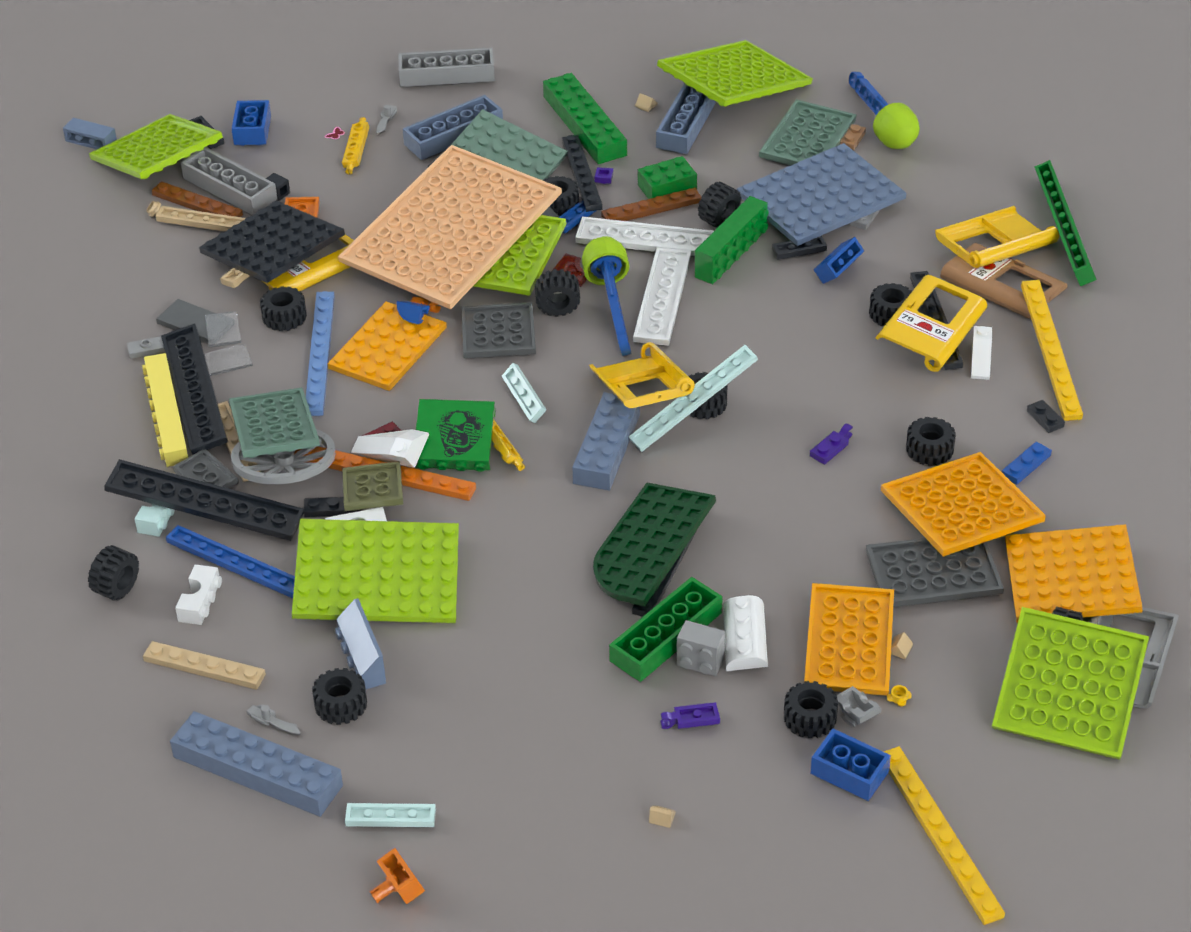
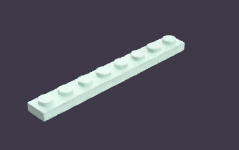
M746 345L741 347L698 381L691 394L678 397L629 436L630 441L643 452L758 360L757 356Z

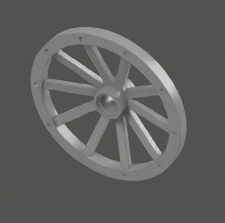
M316 429L319 442L326 447V450L304 456L312 449L303 448L295 454V451H284L274 455H263L267 458H243L240 443L238 442L232 450L231 461L234 471L249 481L262 484H288L312 478L325 471L335 459V444L329 435ZM323 457L317 463H306L307 461ZM240 460L260 463L262 465L244 466ZM295 468H305L299 471H295ZM261 470H270L267 473L257 472Z

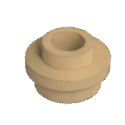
M152 201L146 210L149 216H156L161 208V203Z

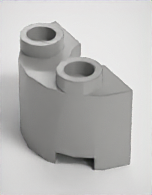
M853 686L837 695L838 705L844 713L841 717L847 724L853 727L861 725L881 713L878 703L873 702L871 699L868 701L866 695Z

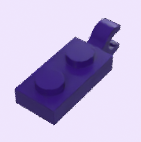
M846 423L839 433L836 431L830 433L810 450V457L825 465L849 445V438L852 436V433L849 431L853 426Z
M714 702L674 707V712L661 713L662 720L660 721L662 729H669L677 724L678 729L720 724V715L717 704Z

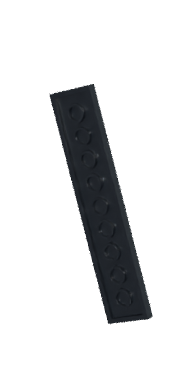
M194 323L161 335L192 455L201 450H209L228 443L196 324Z
M121 459L118 460L104 485V491L288 541L292 540L300 519H302L304 509Z

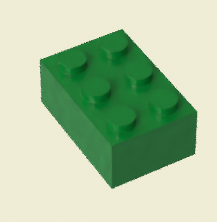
M683 156L637 169L638 186L648 199L687 189H697V173Z

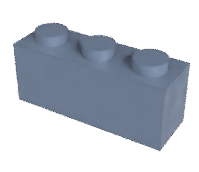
M72 118L63 127L66 142L93 149H99L117 140L115 128L77 118Z

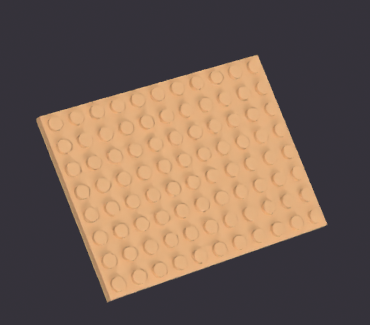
M451 145L338 256V259L341 263L451 310L562 194V190L558 186Z

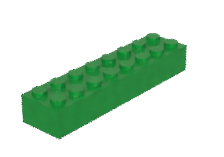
M572 73L543 81V97L574 135H578L582 146L597 164L627 156V139Z

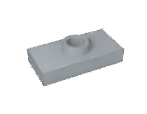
M161 336L127 343L130 359L165 352Z

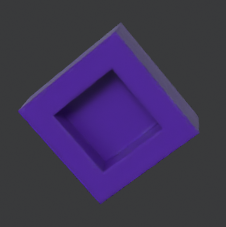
M597 167L594 182L611 184L613 168Z

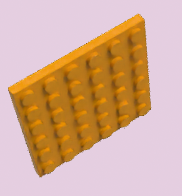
M981 452L881 484L882 493L942 556L1045 522L1046 515Z
M1126 524L1005 535L1016 623H1018L1022 607L1051 614L1056 607L1080 612L1083 617L1143 612Z

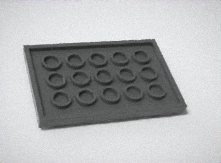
M926 538L866 545V553L877 588L894 589L893 607L999 595L1004 592L1003 584L987 542L946 556H942Z

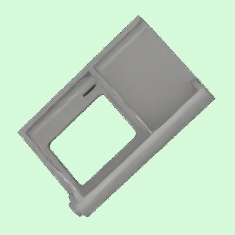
M1142 607V613L1119 615L1155 624L1144 657L1133 704L1134 707L1149 708L1156 693L1179 615ZM1115 615L1090 617L1089 622L1111 627Z

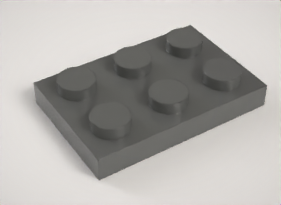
M206 449L173 466L174 472L177 475L221 487L230 488L238 483V477Z

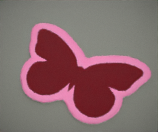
M335 127L333 133L325 135V138L338 139L345 132L340 127Z

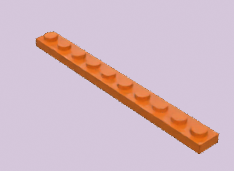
M317 446L304 456L326 450V448ZM335 450V459L328 468L342 471V468L389 462ZM323 457L307 461L306 463H317ZM401 466L403 486L470 501L476 490L475 482Z

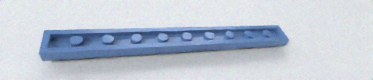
M334 291L316 292L306 400L311 416H324L328 374L327 363L329 362L335 299Z

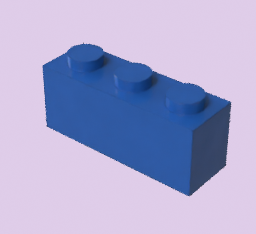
M853 237L841 243L813 270L824 284L837 278L864 252V249L856 237Z

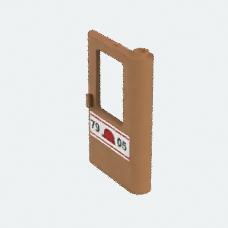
M974 243L965 250L971 253L975 250L982 251L988 248ZM957 255L944 265L940 274L942 279L1028 319H1031L1023 292L997 281V278L1009 269H1013L1033 279L1040 280V282L1051 286L1044 292L1047 303L1063 292L1068 286L1063 281L1031 268L1018 259L1013 260L1011 258L974 268Z

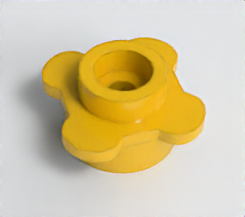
M896 685L891 689V694L887 695V700L903 707L906 705V701L912 697V694L905 686Z

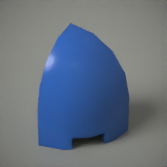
M397 301L399 315L408 322L420 324L423 322L424 314L428 315L430 308L428 305Z

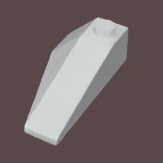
M410 429L358 436L351 454L385 462L400 461V465L415 468L429 433Z

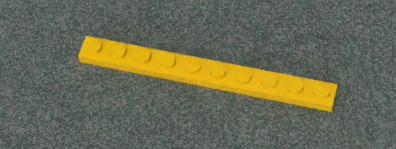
M1040 280L1022 281L1023 295L1063 420H1080L1083 417V412Z
M898 746L883 751L891 755L890 776L983 925L1003 919L1005 916L1004 910L901 747Z

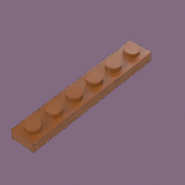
M163 181L151 190L153 196L195 211L234 217L243 216L242 209Z
M696 188L602 210L601 216L603 219L629 221L698 204L702 197Z

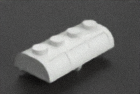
M747 595L726 600L723 605L726 671L768 667L765 613L762 599L757 596Z

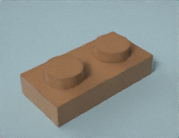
M851 124L841 139L840 144L844 143L854 151L865 135L866 128Z

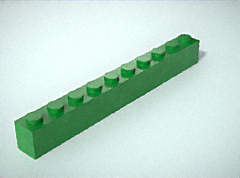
M1049 160L1034 166L1079 285L1083 286L1097 280L1051 161Z

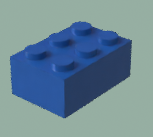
M269 100L237 101L231 129L234 145L267 144L271 121Z
M832 729L812 756L810 774L869 801L889 773L891 755L838 730Z

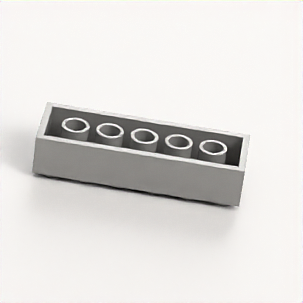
M493 48L398 53L400 87L495 81Z
M206 147L181 162L183 178L251 215L277 200L275 183Z

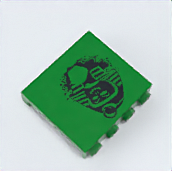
M419 399L416 430L428 432L429 436L415 468L422 470L428 468L438 470L456 469L458 471L475 470L478 472L490 470L493 421L496 415L495 402Z

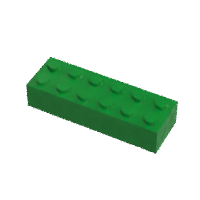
M749 196L695 250V278L713 285L722 277L726 270L731 268L735 261L740 259V256L745 251H748L754 242H757L758 238L768 229V202Z
M690 577L609 644V661L639 682L643 681L677 652V637L686 620L708 626L722 614L723 596L695 578Z

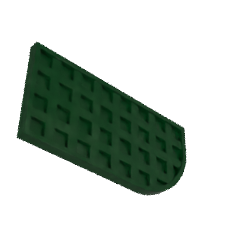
M647 482L594 557V575L602 591L613 599L646 606L716 503L715 495Z

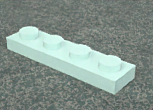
M512 363L504 372L502 378L529 421L536 423L544 414L546 408L519 366Z
M347 803L345 824L346 826L434 827L436 806L435 804Z

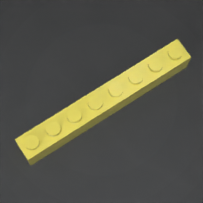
M166 353L144 357L145 364L142 365L146 387H150L147 388L148 398L153 399L149 400L151 411L155 410V412H151L153 422L158 423L154 424L156 435H160L157 436L158 447H163L159 449L161 460H165L166 467H169L188 458L168 361Z

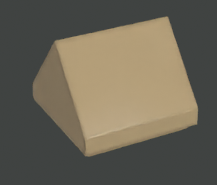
M640 93L635 107L649 112L658 105V102Z
M905 632L894 636L891 643V655L906 659L913 646L912 641Z
M660 806L650 807L649 823L670 828L676 811Z

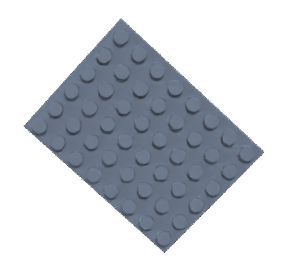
M844 143L737 188L744 201L749 196L768 202L767 210L769 214L767 221L797 246L906 199V192Z

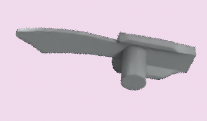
M384 106L380 113L382 119L377 126V134L386 130L388 121L397 112V106Z
M252 705L247 710V714L251 718L262 724H272L285 732L300 735L297 724L277 719L275 711L270 709L268 705Z

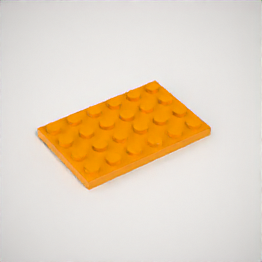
M386 301L327 363L328 369L390 391L447 328L446 322L427 315L423 316V322L420 324L408 322L399 315L397 305Z
M812 583L804 681H809V683L817 681L818 684L821 685L823 683L827 685V688L837 692H843L853 686L864 694L885 696L889 694L894 589Z

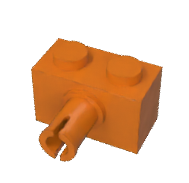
M396 848L377 860V863L387 876L383 883L369 891L377 903L393 891L395 893L398 892L406 904L425 892Z

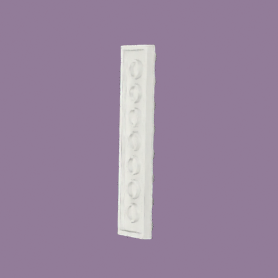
M582 217L575 240L576 243L588 244L593 239L608 236L620 242L627 249L656 252L657 247L691 251V256H695V250L714 231Z
M656 248L633 335V342H652L657 345L669 346L691 258V251Z

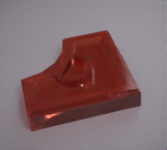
M566 253L553 268L557 271H560V269H564V272L570 271L571 275L574 274L576 279H578L579 287H582L587 280L584 270L580 267V257Z

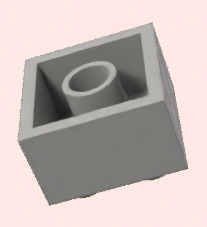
M686 620L677 637V666L717 676L724 661L725 631Z

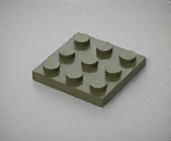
M400 461L342 468L345 511L403 504Z

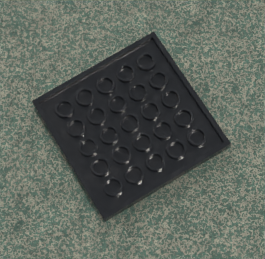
M274 201L264 209L258 210L254 215L245 218L242 222L233 225L227 231L207 241L199 249L200 253L268 283L345 235V232L341 227L279 201Z

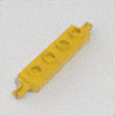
M361 117L359 122L352 124L342 160L343 168H346L345 172L348 175L349 173L350 175L352 174L354 167L360 165L370 128L365 117Z
M494 420L492 431L494 448L502 454V459L506 463H512L516 466L517 470L522 471L525 468V465L522 463V457Z

